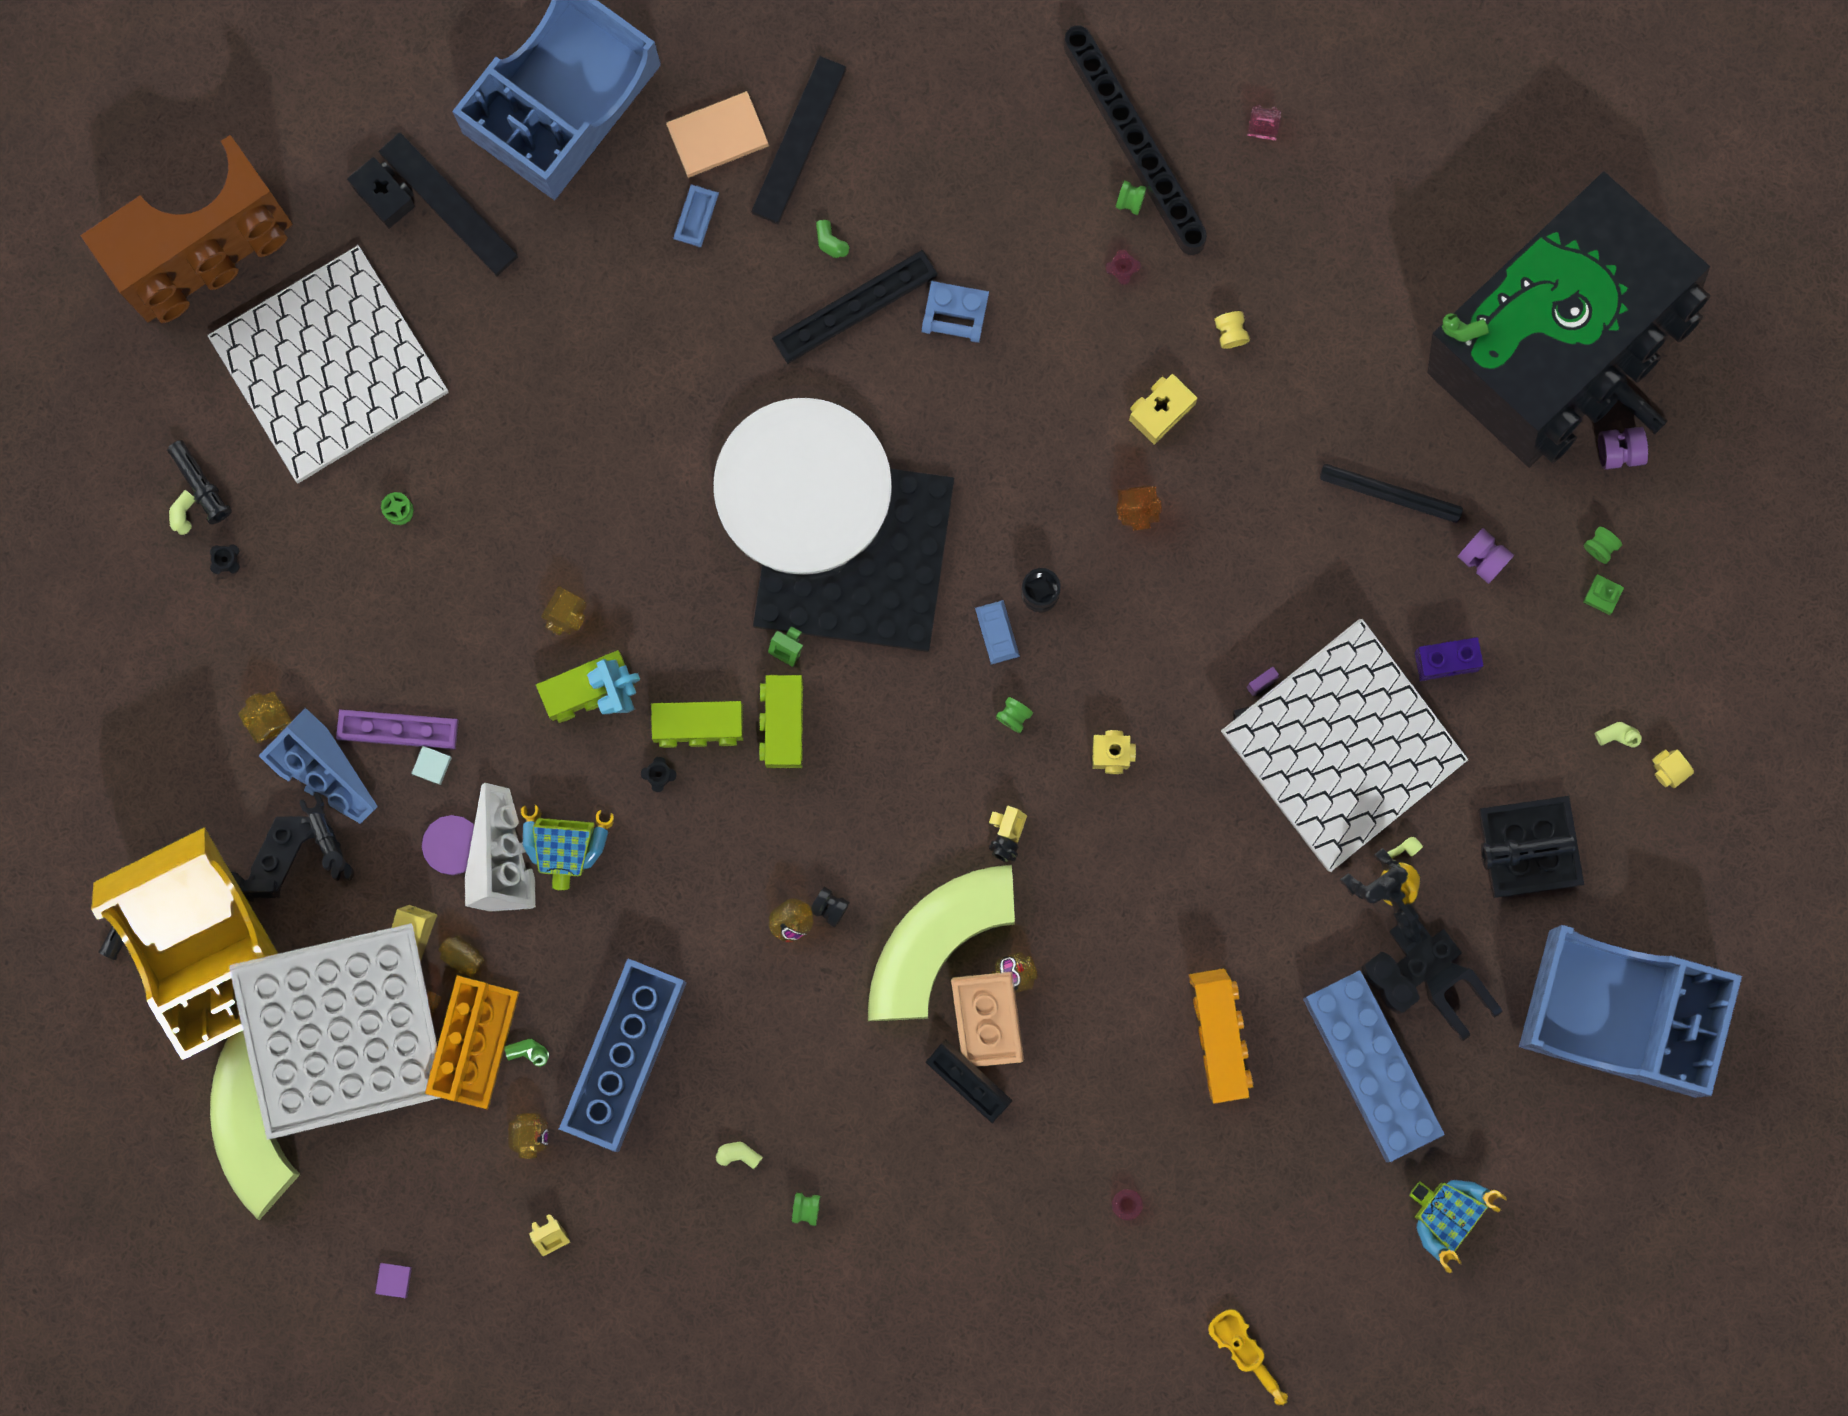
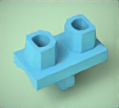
M603 659L596 662L598 667L588 673L587 677L594 689L606 687L608 695L598 699L601 713H628L635 710L630 696L636 694L633 684L640 680L639 674H629L626 665L619 667L616 660L607 661Z

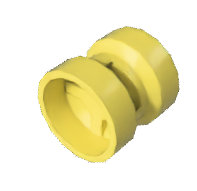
M1242 311L1229 312L1215 318L1216 328L1222 334L1219 339L1221 348L1229 349L1242 346L1250 341L1248 331L1243 329L1245 318Z

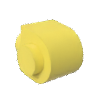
M1665 749L1652 759L1655 764L1653 766L1657 770L1655 776L1664 787L1670 785L1672 788H1676L1694 774L1693 768L1678 749L1671 752Z

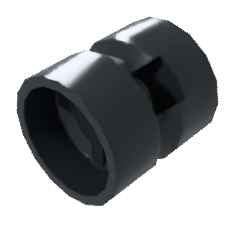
M1037 568L1026 574L1022 583L1021 596L1023 603L1028 609L1043 613L1050 611L1056 606L1061 587L1057 575L1047 568Z

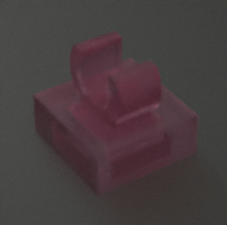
M1259 104L1256 107L1253 106L1247 136L1276 141L1282 111L1277 110L1276 107L1272 109L1261 108Z

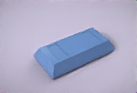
M691 184L673 239L702 247L719 192Z
M1004 600L975 608L991 665L1020 657Z

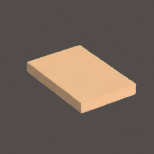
M747 91L666 123L688 178L769 146Z
M1012 972L953 977L951 983L961 1054L976 1067L1023 1062L1024 1055Z

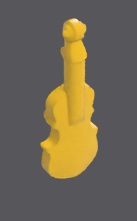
M1228 1309L1220 1313L1209 1325L1210 1336L1218 1343L1219 1348L1227 1347L1232 1352L1231 1358L1236 1361L1241 1371H1253L1266 1390L1274 1396L1276 1405L1286 1404L1288 1395L1281 1392L1278 1383L1262 1363L1265 1357L1263 1349L1257 1345L1256 1340H1252L1247 1334V1329L1250 1325L1245 1323L1242 1315L1237 1310Z

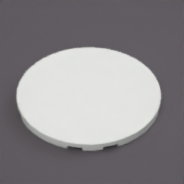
M786 399L769 404L752 413L734 429L726 440L718 457L714 474L715 504L723 527L739 549L754 561L773 570L790 574H815L832 570L844 565L861 551L863 552L878 534L887 516L891 500L890 467L886 453L877 436L864 421L851 411L820 399Z

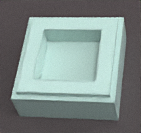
M422 746L412 774L441 785L452 757Z

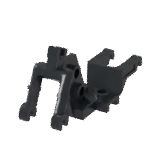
M318 793L314 794L317 801L314 808H308L304 799L299 802L303 812L308 816H281L275 818L251 867V874L248 879H243L238 873L231 872L248 902H254V898H280L281 887L302 843L311 838H316L315 842L320 846L324 856L322 864L325 870L329 871L332 867L331 875L333 879L338 881L341 872L344 871L345 878L348 881L352 880L354 871L345 862L340 849V842H337L332 827L327 820L323 810L325 804Z
M1382 848L1374 854V857L1380 861L1382 868L1388 872L1368 886L1357 881L1349 873L1342 877L1340 882L1347 887L1351 896L1356 895L1373 904L1380 900L1391 901L1394 910L1393 915L1398 925L1391 929L1389 933L1406 955L1405 958L1397 963L1400 972L1415 987L1425 981L1428 1000L1439 1010L1451 1028L1458 1033L1459 1038L1464 1041L1471 1034L1445 1000L1444 992L1463 979L1483 1005L1491 1011V1015L1494 1018L1503 1011L1472 969L1451 963L1462 952L1445 929L1431 937L1418 920L1419 916L1409 903L1404 904L1402 899L1406 895L1401 892V885L1407 880L1408 873L1396 860H1392L1390 855Z

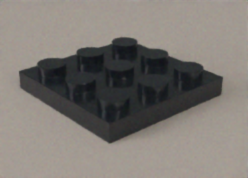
M1569 796L1480 808L1478 810L1484 843L1487 842L1489 845L1506 843L1507 839L1524 842L1572 834L1575 840L1576 850L1572 854L1567 853L1520 860L1516 866H1510L1509 863L1492 866L1488 870L1493 899L1584 885Z

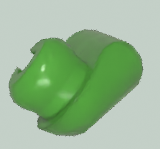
M821 220L816 222L819 248L831 257H845L849 253V245L847 242L832 236L830 221Z
M1448 314L1443 318V331L1448 336L1461 342H1466L1489 333L1484 319L1467 325L1461 322L1455 314Z
M526 1039L504 1046L509 1061L524 1056L532 1061L535 1066L540 1067L545 1065L549 1058L547 1049L533 1039Z

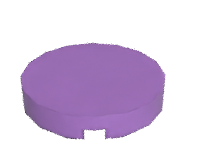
M454 815L440 817L431 823L424 833L422 841L423 855L428 864L442 874L454 876L466 872L474 824L464 817Z

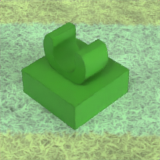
M1597 574L1583 602L1611 615L1624 587Z
M792 626L786 635L777 631L771 639L768 653L794 667L803 645L798 643L802 632Z

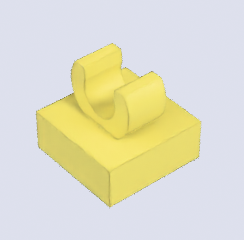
M1007 806L1004 815L992 812L989 823L999 828L998 835L1018 844L1027 815L1019 809Z
M550 1214L546 1216L548 1224L539 1227L534 1222L532 1223L533 1232L529 1233L533 1244L542 1256L570 1243L565 1230L557 1219L555 1220Z

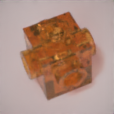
M1138 486L1117 490L1119 503H1117L1116 511L1122 525L1132 526L1133 530H1144L1150 528V523L1160 521L1159 514H1161L1162 506L1156 494V486Z

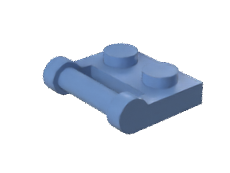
M931 281L922 333L930 334L933 331L971 338V342L979 343L989 292ZM934 314L974 320V325L970 327L933 320Z

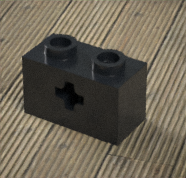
M373 156L348 177L347 180L364 202L390 229L415 208L411 199L414 194L404 182L398 185L392 178L396 175L395 172L385 161L380 164ZM383 187L385 190H388V193L384 195L382 192H379V189Z

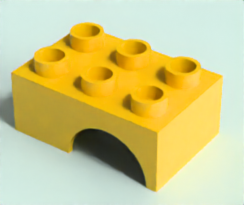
M205 827L95 881L93 885L92 911L97 920L103 917L106 918L123 940L142 979L146 1001L182 1060L243 1030L229 965L276 955L278 952Z

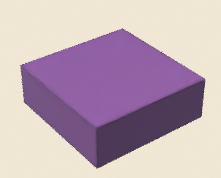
M1271 667L1250 682L1247 689L1251 695L1256 696L1276 682L1279 678L1278 672L1274 667Z
M380 1263L375 1294L407 1298L412 1267Z

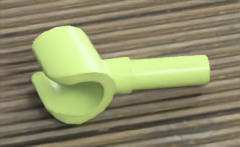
M1410 837L1397 846V848L1387 853L1393 858L1406 850L1412 857L1423 848V845L1417 838Z

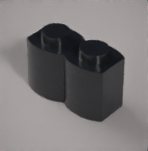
M1380 952L1361 966L1362 973L1367 982L1375 989L1380 990L1385 1005L1394 1013L1401 1014L1420 1000L1419 993L1414 984L1401 976L1397 963L1387 953Z

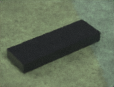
M946 1039L925 1062L991 1123L1013 1101Z

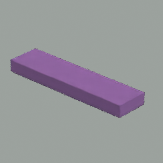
M339 709L336 739L456 750L459 720Z

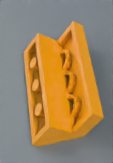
M456 976L425 1094L484 1109L489 1108L504 1046L506 1045L520 992Z

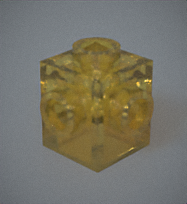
M274 691L265 695L261 693L252 695L245 701L247 705L238 713L243 725L248 729L256 744L279 735L292 722L284 705L280 702Z

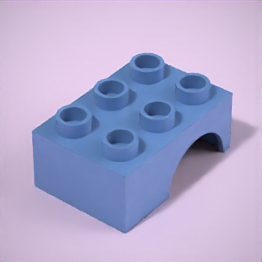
M551 0L543 19L529 39L511 56L501 60L495 57L452 112L465 136L555 201L661 66L655 42L597 0Z
M1561 925L1549 931L1519 1047L1691 1097L1712 1096L1742 976L1673 956H1658L1612 946L1585 937L1575 932L1574 928Z

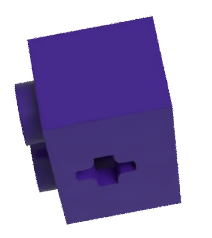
M1478 637L1421 646L1414 652L1420 681L1478 672L1483 667Z

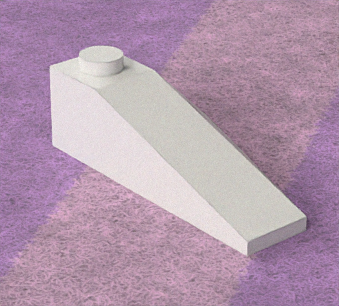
M484 783L481 786L465 874V906L485 911L532 909L536 907L535 877L533 870H526L522 853L526 851L523 848V842L519 843L514 828L519 824L509 788Z

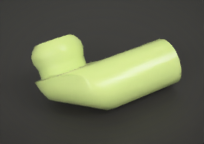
M186 490L183 491L169 510L170 527L180 535L187 534L192 527V524L186 520V511L195 501L194 496Z
M1616 722L1595 732V736L1601 746L1616 740L1624 745L1637 747L1642 741L1640 732L1623 722Z
M743 1142L724 1144L719 1147L716 1154V1160L720 1165L727 1166L731 1161L742 1160L752 1169H755L763 1158Z

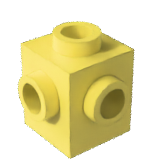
M1109 730L1105 731V735H1094L1092 769H1105L1106 774H1123V769H1129L1130 762H1135L1136 744H1130V736H1123V731ZM1116 749L1119 755L1114 756L1109 750Z

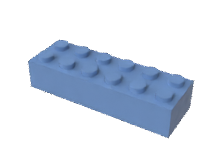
M627 959L559 1127L560 1130L612 1151H620L687 982Z
M1361 970L1303 999L1386 1162H1391L1445 1135Z

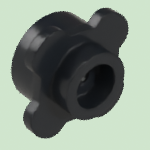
M231 544L229 547L213 546L210 549L211 571L214 574H220L224 571H229L232 574L237 573L240 569V565L237 563V555L240 552L239 548L234 544ZM223 557H227L226 562L222 561Z
M656 757L653 763L641 770L642 779L649 781L654 792H662L664 786L669 781H674L677 777L676 771L666 765V760L663 757ZM661 772V777H656V773Z
M997 836L995 841H991L989 849L993 851L992 855L1003 862L1016 860L1019 846L1015 842L1003 836Z

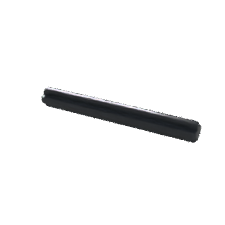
M1324 464L1320 473L1322 481L1454 523L1459 522L1462 516L1463 508L1461 506L1329 464Z

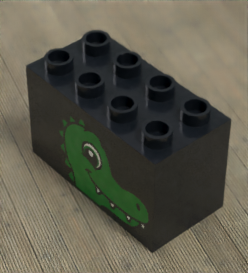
M1603 171L1453 313L1457 315L1461 322L1467 325L1484 319L1489 333L1466 342H1461L1448 336L1443 331V324L1432 333L1427 373L1528 468L1543 455L1551 463H1555L1575 443L1577 436L1572 432L1581 423L1584 415L1594 423L1602 419L1618 401L1619 396L1615 391L1623 383L1626 375L1636 383L1641 381L1660 361L1661 355L1657 351L1665 343L1668 335L1680 343L1699 325L1703 319V315L1699 311L1711 297L1703 289L1710 266Z

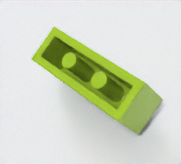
M619 650L536 684L547 714L552 721L565 722L575 717L574 712L585 708L586 711H590L599 707L598 699L608 695L606 687L594 689L590 685L587 674L598 667L596 662L603 659L607 661L616 660L619 667L625 666Z
M766 675V683H760V701H765V713H760V731H765V743H760L759 747L760 760H765L766 768H802V675Z
M741 701L651 703L652 740L654 743H659V747H677V742H689L690 747L707 746V741H719V746H735L737 741L743 740V704Z

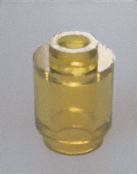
M456 935L454 938L448 936L438 950L442 953L439 958L441 961L460 975L464 976L466 974L470 978L478 971L485 960L480 955L481 952L459 935Z

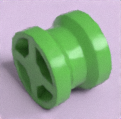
M1124 180L1116 209L1122 210L1126 208L1131 210L1132 214L1138 215L1147 187H1135L1129 181Z
M394 492L388 494L381 504L383 515L394 525L406 524L413 517V505L402 493Z
M1601 526L1596 529L1594 538L1587 540L1584 544L1585 550L1604 564H1607L1611 559V553L1619 550L1622 546L1617 536Z
M1008 697L1005 702L1006 707L1003 711L998 712L996 719L1015 732L1021 733L1024 728V721L1029 719L1033 712L1019 701Z
M796 1192L792 1223L806 1221L809 1225L816 1226L821 1196L805 1197L803 1193Z

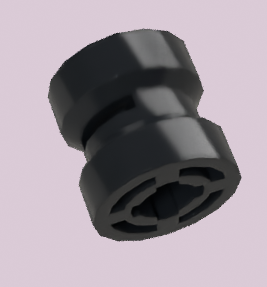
M824 886L809 912L817 917L822 916L826 918L828 924L836 927L850 902L843 897H835L833 892Z

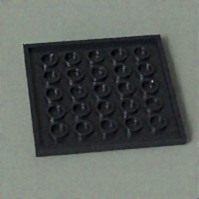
M890 469L892 491L887 516L878 534L866 549L844 565L821 573L790 574L773 570L762 564L753 628L788 632L792 626L802 632L801 634L929 652L954 477Z

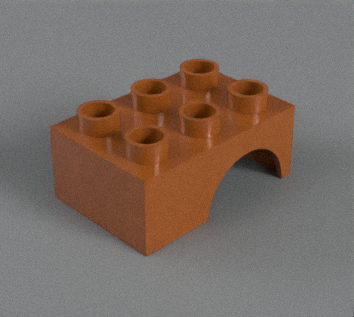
M231 135L221 140L228 158V175L225 185L220 194L203 209L189 214H169L155 209L140 195L80 235L119 293L147 323L156 317L160 323H167L176 319L188 309L190 305L186 298L188 295L205 284L209 290L225 286L238 274L239 270L235 265L237 262L255 251L258 257L270 255L283 246L287 240L284 230L292 226V222Z

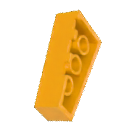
M1225 969L1189 974L1190 985H1193L1196 992L1193 1003L1197 1019L1201 1024L1198 1027L1202 1050H1205L1203 1060L1210 1098L1213 1104L1249 1098L1248 1088H1253L1250 1070H1245L1244 1059L1248 1058L1246 1041L1240 1040L1239 1029H1244L1241 1011H1236L1234 1000L1239 999L1237 982L1231 981Z

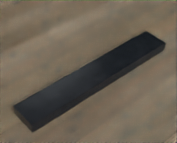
M819 56L751 212L753 215L779 225L847 70L846 66Z
M400 132L378 151L496 277L518 258L517 254Z
M922 249L774 336L772 340L785 362L789 364L937 277L938 274Z

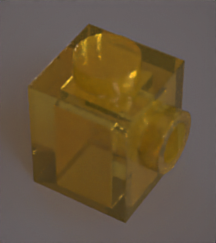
M558 586L541 615V618L547 623L545 628L559 636L562 632L570 635L573 629L578 631L585 619V615L582 613L587 607V603L582 598Z

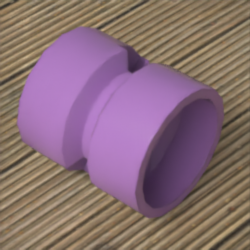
M1643 427L1625 428L1623 433H1620L1617 429L1599 432L1598 450L1600 463L1604 470L1621 468L1623 463H1626L1629 467L1647 464L1648 444Z
M1482 528L1457 557L1468 567L1475 566L1477 568L1476 574L1489 584L1514 557V554L1504 545L1497 546L1495 544L1496 538Z

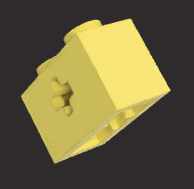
M1173 373L1167 379L1161 377L1152 386L1151 390L1153 393L1147 399L1139 398L1130 408L1132 413L1129 420L1153 444L1157 443L1196 405L1198 399ZM1165 402L1167 404L1166 411L1161 409L1157 412L1155 410L1157 403L1162 405Z

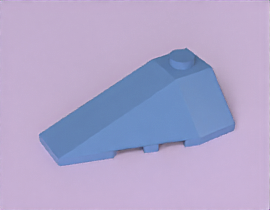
M306 708L259 755L280 777L287 781L294 777L306 785L304 791L312 796L315 792L321 793L328 798V803L332 808L359 824L378 807L329 730Z

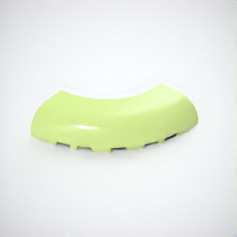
M1012 865L984 868L954 878L920 900L905 915L886 942L877 962L869 994L868 1021L928 1019V1006L933 984L938 972L950 955L965 941L981 932L1000 926L1014 925Z
M241 1030L228 1037L220 1054L213 1077L210 1119L213 1141L223 1172L245 1207L260 1220L298 1178L300 1173L285 1157L276 1138L269 1140L266 1138L244 1033Z

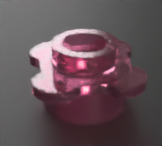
M1119 250L1113 261L1106 264V272L1116 276L1119 283L1123 285L1128 284L1134 272H1138L1141 268L1140 262L1134 260L1126 250ZM1125 265L1126 269L1122 270L1120 266Z

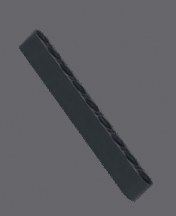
M1078 25L1069 28L1065 34L1064 50L1141 183L1144 187H1147L1148 195L1180 249L1187 255L1199 254L1203 250L1207 238L1202 222L1090 32L1085 27ZM1078 38L1083 40L1085 44L1081 47H1074L1070 41ZM1087 63H1095L1099 69L1091 72L1086 70L1084 66ZM1108 87L1112 89L1113 94L1103 96L1098 90ZM1122 111L1126 113L1128 118L1119 121L1113 117V114ZM1131 136H1138L1142 143L1132 145L1127 139ZM1146 160H1151L1157 167L1147 170L1142 166V163ZM1159 185H1166L1171 189V192L1163 195L1156 188ZM1179 209L1185 213L1186 217L1175 219L1170 212ZM1189 234H1195L1200 238V242L1190 244L1186 241L1185 237Z

